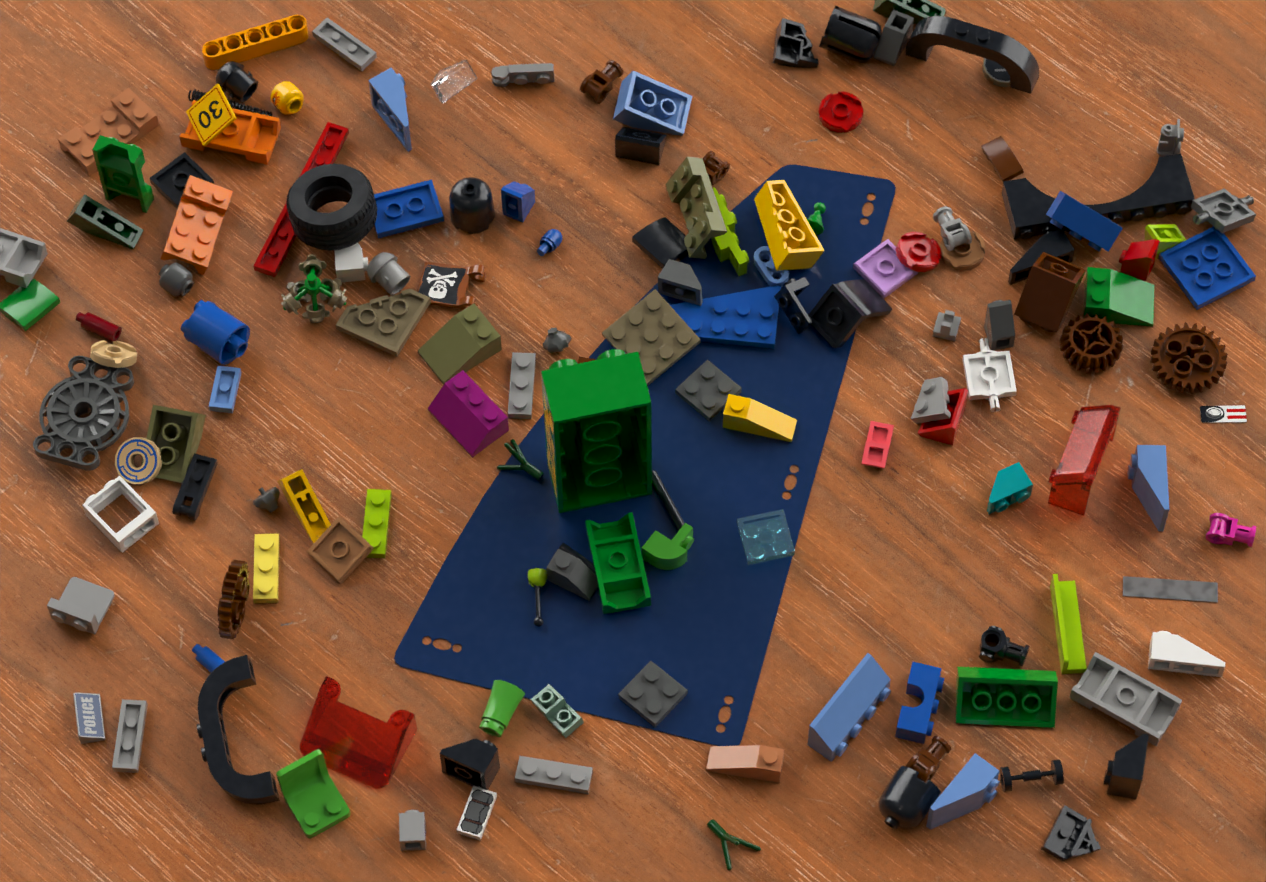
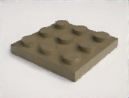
M656 289L602 332V336L614 349L623 350L626 354L639 353L647 386L701 342V339Z

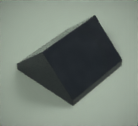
M622 127L615 137V157L660 165L667 135Z

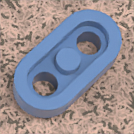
M762 246L758 248L754 253L755 266L769 286L781 285L783 287V284L788 281V270L776 271L769 247Z

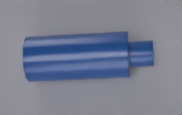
M196 644L192 649V652L196 654L195 659L210 673L225 662L208 646L202 647Z

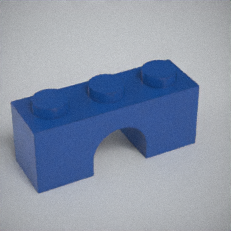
M912 662L906 694L917 696L922 704L917 707L902 705L896 728V738L924 744L926 735L931 736L934 722L930 721L931 713L936 714L939 700L935 699L936 692H942L945 679L940 677L942 668Z

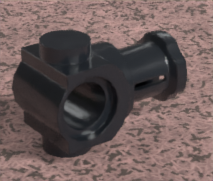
M989 626L988 630L981 637L979 658L988 663L998 660L1003 661L1006 658L1018 662L1019 666L1023 667L1030 646H1021L1010 642V638L1006 637L1001 628ZM994 642L996 646L991 647L988 646L986 643Z

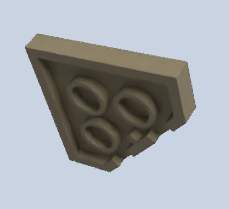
M406 289L401 291V294L375 298L363 305L357 306L354 304L347 306L336 323V329L398 357L431 303V299L415 290Z

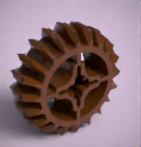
M1086 313L1084 319L1078 315L1075 321L1070 320L1068 326L1063 328V334L1060 337V350L1063 352L1064 359H1069V366L1076 364L1077 371L1081 367L1085 368L1086 374L1090 369H1093L1095 374H1097L1099 368L1105 372L1108 366L1113 367L1115 362L1120 359L1121 352L1123 351V335H1120V328H1114V321L1107 323L1106 316L1099 319L1097 313L1094 317H1090Z

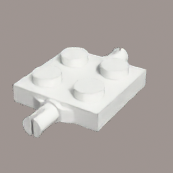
M981 338L979 340L981 351L975 354L963 355L962 359L969 400L989 399L991 412H994L995 409L998 412L1000 410L998 398L1016 396L1017 392L1010 351L997 352L990 350L988 338L984 340Z

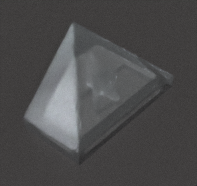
M463 60L438 71L431 86L441 103H444L478 78L468 61Z

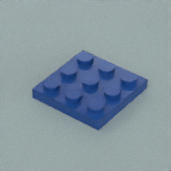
M1214 226L1159 254V260L1196 310L1255 281L1256 275L1226 235L1216 230Z

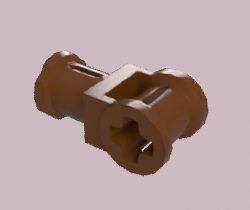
M609 60L601 72L596 70L592 75H588L583 80L580 92L589 94L595 98V102L601 103L613 89L612 82L624 74L623 69L616 61Z
M709 151L703 157L711 185H714L727 174L730 163L720 160L713 151Z
M934 736L931 739L932 743L926 750L922 748L906 765V767L919 772L917 778L925 783L935 775L940 765V759L944 754H948L952 750L948 742L939 736Z

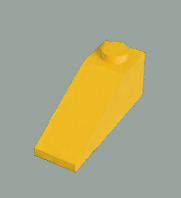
M728 394L723 412V428L792 442L797 424L796 419L751 398Z
M301 469L277 482L314 544L331 524L304 471Z

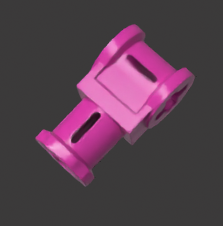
M1213 513L1210 515L1209 521L1211 525L1206 533L1207 541L1214 544L1232 545L1233 541H1237L1252 547L1256 526L1238 525V519L1230 518L1223 513Z

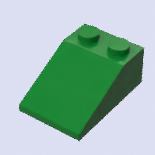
M1088 267L1084 287L1083 319L1086 313L1090 317H1094L1097 313L1099 319L1106 316L1107 323L1114 321V324L1153 327L1155 285L1112 269Z

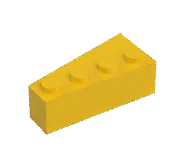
M785 180L766 181L754 200L776 271L812 268L825 250Z

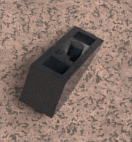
M1051 230L1041 236L1010 269L1009 284L1012 285L1028 279L1033 264L1043 252L1071 263L1073 261L1074 248L1064 230Z

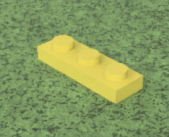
M255 534L254 603H278L279 534Z

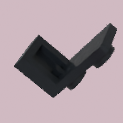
M805 277L799 280H795V278L790 279L783 284V288L774 296L798 334L803 333L812 324L810 317L796 297L810 285Z

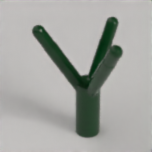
M514 439L511 440L513 448L508 443H505L504 446L521 465H498L497 469L524 470L539 481L544 473L527 462Z
M714 819L708 822L707 827L721 840L727 870H731L732 866L726 841L736 846L740 844L756 851L761 850V847L728 834Z

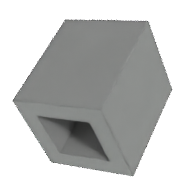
M408 810L405 813H399L401 851L426 850V820L424 812Z

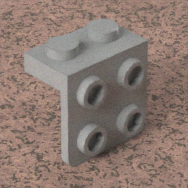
M72 577L59 600L51 598L47 608L53 620L71 625L80 631L96 634L115 595L110 589L77 577Z

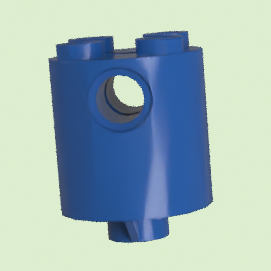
M200 300L195 305L194 312L190 318L181 325V331L188 342L197 345L204 353L223 365L229 364L236 358L241 357L248 347L249 327L230 313L218 308L211 301L204 302Z

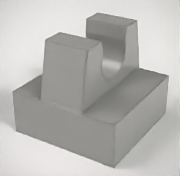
M945 310V313L938 312L933 336L956 341L961 317L954 316L955 312Z

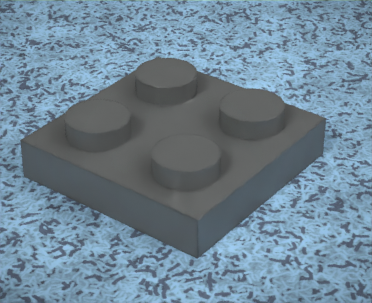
M706 360L675 389V393L708 421H711L725 408L728 394L738 396L742 392V388L709 360Z
M650 661L618 694V698L656 728L688 694V690Z

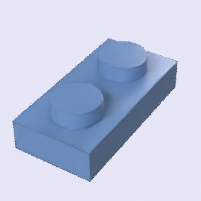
M217 366L209 402L210 411L233 413L242 373L241 368Z

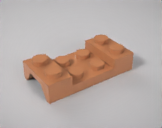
M129 88L111 100L112 106L81 129L75 126L58 139L61 150L63 152L68 151L74 156L88 176L97 171L92 149L100 135L116 138L126 144H134L159 125L157 115Z

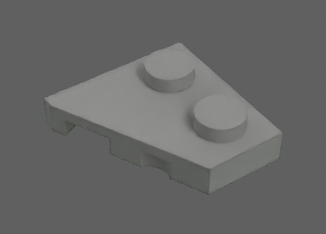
M943 377L924 380L911 419L916 424L951 417V412L947 409V404L950 402L949 395L947 394L948 382Z

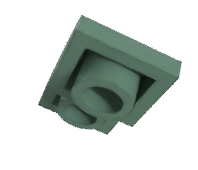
M550 684L531 699L536 708L565 738L584 723L582 717L566 703L565 699Z

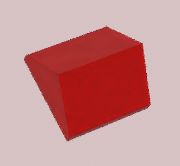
M966 388L948 391L947 394L949 395L950 402L947 404V409L951 412V417L921 423L918 435L953 446L966 407L968 389Z

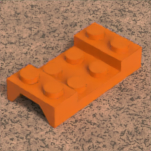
M193 100L192 106L197 102L196 100ZM232 108L237 119L206 146H203L191 121H189L186 132L180 134L182 147L203 151L205 147L245 155L248 161L268 165L281 130L280 119L277 117Z
M190 175L160 259L164 261L171 259L184 261L192 264L199 274L204 275L233 191Z

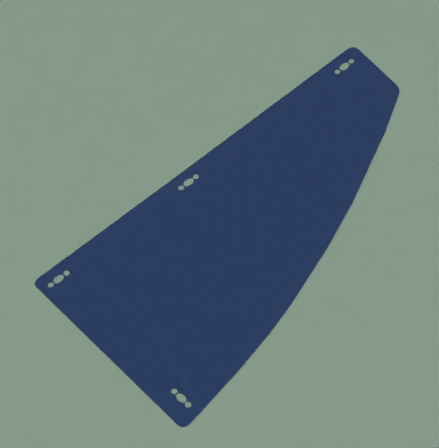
M796 164L781 167L766 180H785L806 219L815 212L814 205L817 202L824 203L826 206L825 213L821 214L824 231L819 235L815 234L825 251L812 268L788 270V281L793 278L799 280L805 277L810 284L799 296H796L807 314L812 311L832 284L864 279L853 268V264L881 244L896 189L894 183L890 180ZM766 181L731 210L737 219L735 234L739 240V247L741 250H745L749 257L746 274L738 276L729 259L720 262L711 239L704 245L707 254L705 259L691 258L688 254L679 261L690 265L702 286V299L770 287L754 264L755 251L762 246H768L754 200ZM872 193L876 198L870 201L867 199V195ZM866 202H871L874 210L870 216L866 217L862 214V207ZM867 218L869 223L862 225L860 219ZM658 283L643 298L655 289L658 291ZM660 294L669 305L686 302ZM779 306L774 349L700 342L647 386L652 411V471L655 470L684 523L693 527L694 538L693 544L687 550L686 563L676 569L662 570L643 560L651 595V606L603 614L599 588H597L590 601L547 580L540 587L543 625L540 627L534 625V619L536 618L535 588L528 581V571L535 568L547 570L548 564L562 543L567 544L593 563L586 534L585 520H592L602 524L619 521L627 513L633 512L641 554L643 545L655 530L670 540L678 532L653 484L651 495L559 513L547 466L543 414L518 446L527 462L542 471L544 475L538 481L524 470L500 471L484 494L433 581L396 650L394 657L396 663L400 667L492 689L494 680H502L519 687L525 693L524 698L532 699L550 684L565 699L566 703L576 711L716 746H739L746 727L856 330L841 348H833L812 324L803 333L798 334ZM604 339L589 358L597 359L603 352L614 348ZM706 360H709L742 388V392L738 396L751 398L796 419L797 424L792 442L723 428L724 409L711 421H708L675 393V389ZM511 455V457L505 465L521 464L513 455ZM792 465H796L799 467V471L797 473H792L790 471V467ZM793 474L797 479L796 485L792 490H787L784 486L785 479L788 475ZM783 492H790L791 498L788 500L782 497ZM426 636L432 639L429 645L422 643V639ZM445 639L451 643V648L448 650L437 649L433 646V641ZM460 644L462 650L454 652L452 649L453 645ZM650 661L688 690V694L656 728L618 698V694ZM732 696L734 701L732 704H726L724 698ZM727 705L731 709V716L727 722L721 723L718 714L720 709ZM718 724H723L726 727L723 733L716 731Z

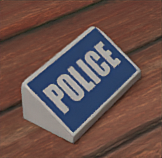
M73 693L80 743L85 744L106 740L100 694Z

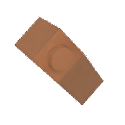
M763 745L710 746L706 771L780 783L784 749Z

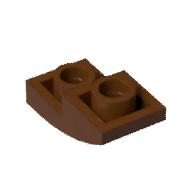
M1001 136L981 146L983 153L993 164L994 171L1002 181H1009L1024 173L1016 156Z

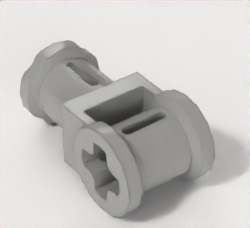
M944 206L933 214V219L941 226V236L948 251H952L954 247L964 243L967 245L971 244L972 238L968 227L962 223L960 218L955 219L953 217V211L950 207Z

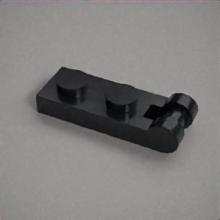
M194 453L173 506L172 513L174 515L181 516V514H184L189 519L197 520L200 507L218 464L217 459ZM185 501H192L191 506L184 505Z

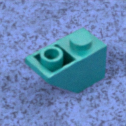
M1019 462L998 471L988 501V514L996 511L1002 512L1009 505L1016 502L1022 503L1031 496L1033 484Z

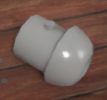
M382 252L370 261L367 267V274L372 283L378 282L393 296L406 286L411 276L397 263L398 257L391 253Z

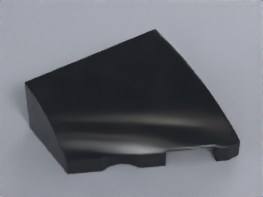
M784 18L781 19L776 29L773 55L774 64L798 68H816L818 66L819 60L818 58L814 59L811 51L813 46L806 36V29L802 23Z

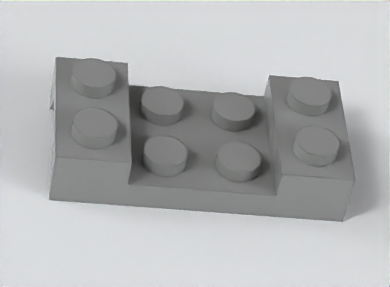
M0 228V275L5 276L6 282L27 288L48 254L44 242Z
M1097 652L1094 653L1086 671L1078 684L1072 688L1070 694L1072 700L1091 710L1095 707L1136 730L1135 735L1138 737L1148 734V742L1155 746L1161 740L1182 703V699Z

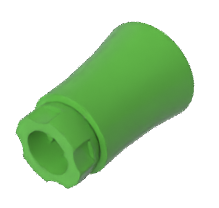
M494 680L479 728L488 735L501 737L517 706L525 696L524 691L511 683Z

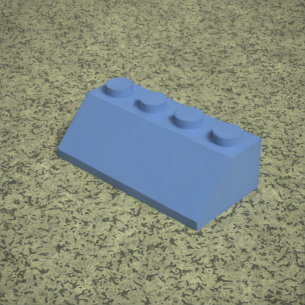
M866 654L809 725L808 746L831 762L836 756L840 757L845 752L848 740L851 737H857L862 729L861 724L864 720L872 718L877 709L876 705L880 701L884 702L891 692L889 689L891 679L872 655Z

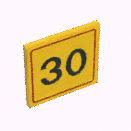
M216 84L186 111L203 146L209 144L237 119L219 84Z

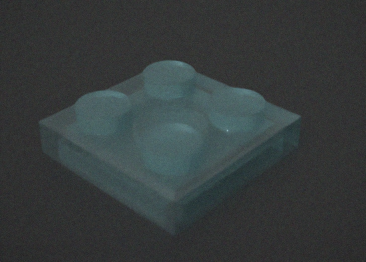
M784 509L737 519V527L748 565L795 555Z

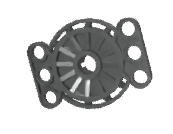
M78 355L71 358L68 363L72 377L57 383L42 401L39 417L43 435L35 438L33 447L36 455L42 459L92 471L100 464L98 452L113 445L122 436L127 427L129 404L124 391H128L133 387L134 377L131 370L126 367H107L94 362L89 357ZM78 363L86 365L85 369L80 372L74 371L73 367ZM100 369L108 371L107 375L102 378L96 377L95 373ZM121 375L130 377L128 382L124 384L118 383L117 379ZM124 401L125 411L121 410L119 402ZM89 408L91 409L92 413L90 416L79 418L82 414L88 413ZM44 416L47 417L49 422L46 427L44 425ZM124 419L123 424L118 430L117 427L119 426L120 420ZM112 434L114 435L110 440L106 441L105 443H102L105 440H107ZM43 442L51 444V447L46 451L38 449V446ZM65 448L73 450L72 455L69 457H62L60 453ZM88 454L95 456V460L91 463H84L82 461L83 457Z

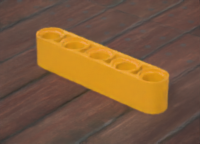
M292 15L208 41L202 47L205 66L208 69L217 70L229 61L240 63L301 44L309 36L307 22L302 15Z

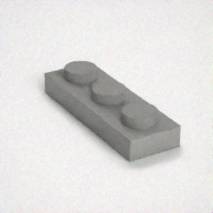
M329 18L323 20L312 31L314 38L360 71H363L377 58L374 50Z
M512 352L508 418L532 419L536 353Z
M122 699L112 764L114 772L138 773L148 706L147 701Z
M519 756L515 782L589 794L593 768Z

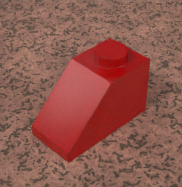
M1152 239L1132 242L1128 250H1123L1120 256L1119 263H1122L1120 272L1147 281L1155 264L1160 240Z

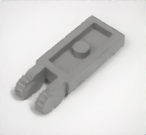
M552 63L497 66L491 70L492 82L494 85L506 87L509 83L523 85L527 82H537L539 84L555 82L554 65Z

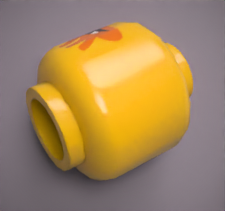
M289 81L276 85L270 96L273 105L285 115L298 112L302 108L304 101L302 92Z

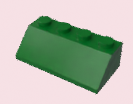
M957 667L956 723L1055 728L1058 689L1056 671Z

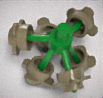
M310 254L304 262L299 263V270L304 272L307 279L296 283L289 282L286 286L289 293L286 296L283 293L281 294L283 297L281 304L284 310H287L289 313L293 311L298 315L297 310L302 307L300 301L309 302L312 296V304L306 307V312L302 314V317L310 319L312 323H320L324 320V317L330 316V311H325V306L317 303L316 295L320 293V298L323 301L330 299L328 305L333 307L332 312H334L336 307L341 309L343 305H346L348 297L344 294L347 289L340 290L342 281L338 278L334 280L324 278L320 281L318 276L321 275L322 269L326 268V262L320 261L315 255Z

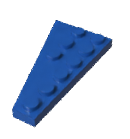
M781 285L702 299L703 303L701 306L689 302L670 305L701 339V342L775 348L779 304L774 296L781 290Z

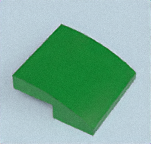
M32 278L27 288L20 286L0 302V312L11 322L15 321L24 331H27L60 304V299L47 287Z

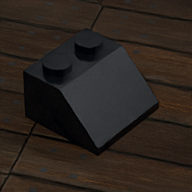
M1148 734L1139 736L1116 751L1113 761L1108 760L1103 785H1108V795L1137 799L1143 779Z
M475 738L440 751L442 773L472 787L476 786L488 790L500 769L498 748L487 740L480 741Z

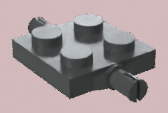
M1224 188L1192 201L1191 208L1198 213V215L1193 217V221L1197 225L1206 221L1221 233L1227 232L1254 221L1256 214L1247 207L1254 203V199L1251 195L1238 198Z

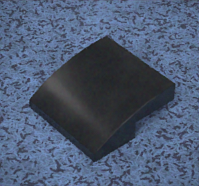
M666 217L654 221L632 236V242L662 269L669 259L682 260L688 255L684 242L686 235Z

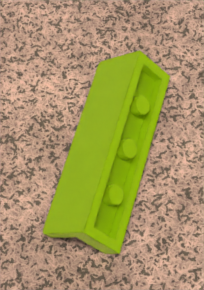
M1053 574L1050 590L1061 674L1084 673L1087 668L1075 581H1059L1058 574Z

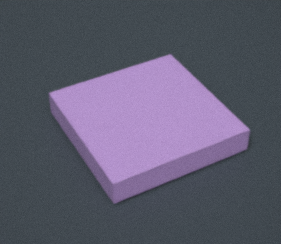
M889 239L853 264V268L883 299L918 274V272L908 269L899 261L896 256V246Z

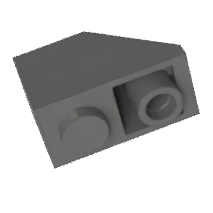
M895 10L892 11L882 31L874 59L892 66L896 64L912 34L913 17Z
M996 300L987 305L984 330L989 340L990 350L994 351L1014 346L1015 328L1011 300Z

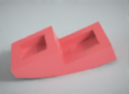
M875 421L870 422L862 465L885 469L894 425Z

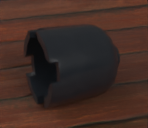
M474 177L463 178L452 187L449 195L450 219L454 227L468 231V234L481 233L489 228V224L495 218L492 191L483 180Z
M901 766L896 770L879 799V810L883 817L886 818L884 820L885 824L895 830L898 827L908 830L916 828L923 821L931 805L941 793L932 781L928 779L926 783L917 778L919 772L906 766Z

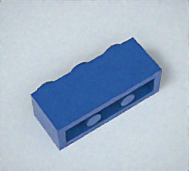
M1062 191L1058 193L1046 215L1052 218L1050 223L1060 229L1066 226L1071 229L1069 234L1079 240L1082 237L1090 241L1088 245L1099 252L1102 248L1109 252L1123 229L1118 224Z

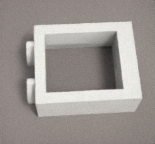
M121 476L107 482L101 491L89 496L83 504L86 516L122 553L159 524L156 512ZM123 494L141 514L115 533L97 513Z

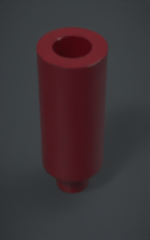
M79 312L76 316V321L81 323L82 328L112 342L117 341L121 335L122 328L90 312L86 314Z

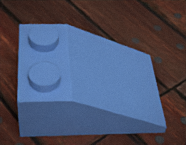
M389 68L368 80L371 104L409 152L412 150L406 106L407 95L404 90L406 84L401 74H396L392 68Z
M632 71L621 82L613 119L632 128L682 136L685 131L692 96Z
M1137 445L1135 454H1131L1130 465H1128V479H1132V489L1157 530L1164 531L1169 513L1166 445Z
M975 753L931 805L926 827L933 829L981 808L985 802L990 803L997 794L995 789L999 784V770Z

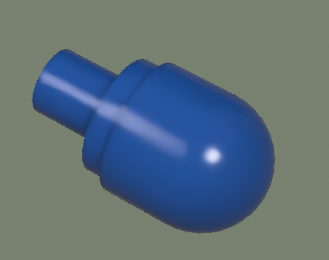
M557 229L548 230L540 240V247L537 249V253L540 256H544L547 252L554 251L562 242L561 232Z

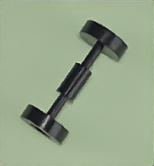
M1060 759L1052 760L1051 771L1044 772L1032 770L1022 772L1021 775L1011 776L1008 766L1000 767V781L1003 792L1012 791V781L1023 779V782L1041 780V777L1052 776L1055 785L1064 783Z

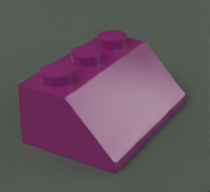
M464 370L442 386L428 407V411L472 458L509 431L508 417Z

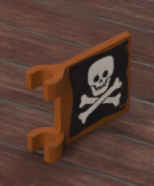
M425 262L417 292L430 297V305L454 307L462 310L472 304L478 307V304L475 303L476 298L474 296H466L470 279L477 282H485L487 275L484 272L485 267L483 265L466 267Z

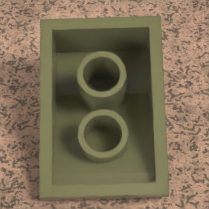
M472 304L454 315L418 350V353L444 385L462 370L467 372L501 351V336L478 307Z
M153 405L146 439L153 441L161 452L162 467L155 478L183 483L194 453L196 454L202 438L205 414Z

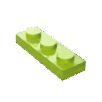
M367 489L362 537L374 547L367 556L368 558H385L391 490Z

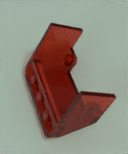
M1100 405L1081 407L1080 411L1075 410L1071 421L1074 427L1057 470L1052 469L1048 480L1049 483H1052L1048 504L1083 516L1085 515L1092 485L1109 441L1114 439L1121 410L1120 407Z

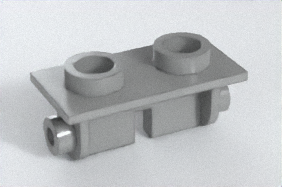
M1177 119L1176 125L1166 124L1162 126L1157 146V153L1160 156L1180 154L1181 142H1183L1184 128H1180V119Z

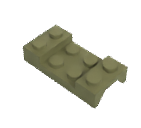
M687 156L666 183V189L671 202L680 204V209L689 231L684 238L689 257L705 259L707 254L704 245L709 239L726 234L727 229L703 158Z

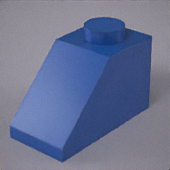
M515 181L503 186L501 189L503 215L523 223L535 203V190L527 184H520Z

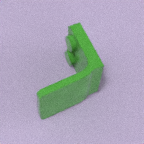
M320 749L311 752L276 773L284 800L306 837L313 838L350 817V809L333 783L327 770L324 755Z

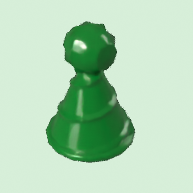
M817 202L814 205L815 212L807 219L814 233L818 235L824 231L821 214L826 211V206L821 202Z

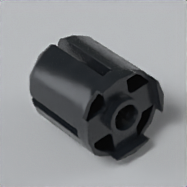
M835 6L819 47L859 63H866L872 59L882 34L881 25L876 21Z

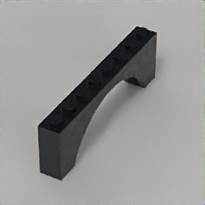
M1175 154L1159 157L1150 178L1130 195L1113 202L1086 206L1114 223L1120 224L1127 221L1137 222L1152 217L1162 218L1171 214H1186L1192 211L1191 204L1195 198L1182 155ZM1026 178L1003 181L1001 194L1014 239H1029L1032 236L1044 235L1048 231L1060 229L1050 223L1052 218L1046 215L1055 198L1037 189ZM1063 226L1062 228L1066 232H1070L1071 230L1066 226Z

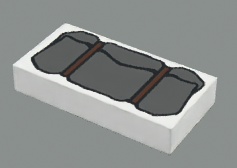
M473 786L457 827L458 834L481 840L497 798L496 792Z

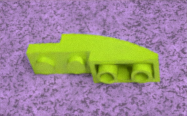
M714 187L713 191L727 232L724 235L711 238L720 262L729 259L738 276L747 273L749 257L746 251L741 250L739 247V240L735 234L737 219L732 211L729 212L727 209V203L723 194L719 195Z

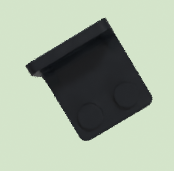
M858 279L832 284L808 316L812 321L813 327L833 348H841L866 318L889 315L892 308L866 280Z

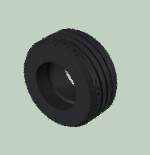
M326 164L315 167L301 175L292 185L287 195L286 206L295 235L306 245L319 250H341L358 243L370 232L377 219V205L371 183L362 172L347 165ZM331 202H347L343 208L334 212H316L320 207Z

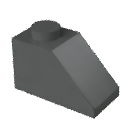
M669 259L657 277L659 294L701 306L703 303L702 286L691 266Z
M560 549L556 551L546 568L547 580L590 601L598 588L596 574L579 558Z

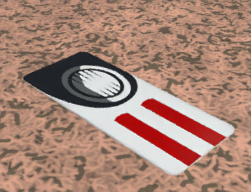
M1244 405L1200 406L1201 422L1247 421Z

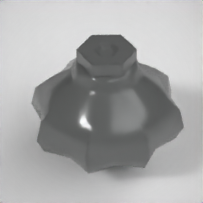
M557 327L548 330L543 348L550 353L562 352L571 342V336L564 331L557 330Z
M263 487L258 489L261 495L253 500L255 507L267 509L270 513L279 508L277 501L280 492L278 488L272 487L267 491Z

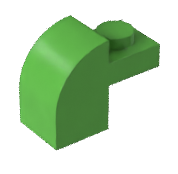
M685 523L672 540L655 530L642 547L643 560L662 570H672L682 566L687 561V550L694 542L693 527Z

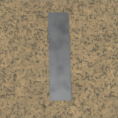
M1123 576V596L1218 602V583Z

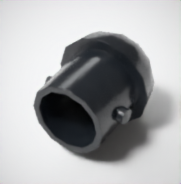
M234 61L224 64L216 75V84L220 85L222 91H228L231 98L235 97L243 103L253 95L258 87V81L252 77V73L245 72L244 65Z

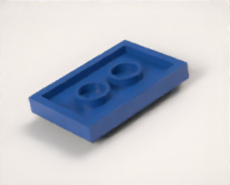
M432 180L374 194L377 205V219L374 227L378 238L444 221Z

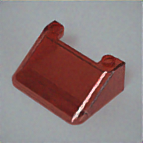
M326 676L319 689L299 748L302 756L304 757L320 749L324 755L327 768L376 789L385 787L390 782L417 731L415 714L406 710H397L391 714L387 722H384L338 702L337 700L341 695L340 684Z

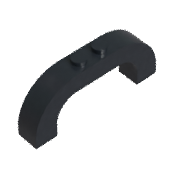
M931 16L922 19L915 26L906 45L907 56L926 62L935 45L950 47L992 60L1008 72L1010 88L1029 94L1032 93L1039 78V66L1035 57L1020 42L1003 33L950 17Z
M247 655L224 662L207 677L198 698L200 724H197L196 727L199 738H203L204 747L201 748L203 760L208 763L209 770L220 787L228 795L243 803L255 805L268 804L280 801L274 775L270 771L256 775H243L234 770L223 720V706L227 698L236 690L257 685L252 661Z

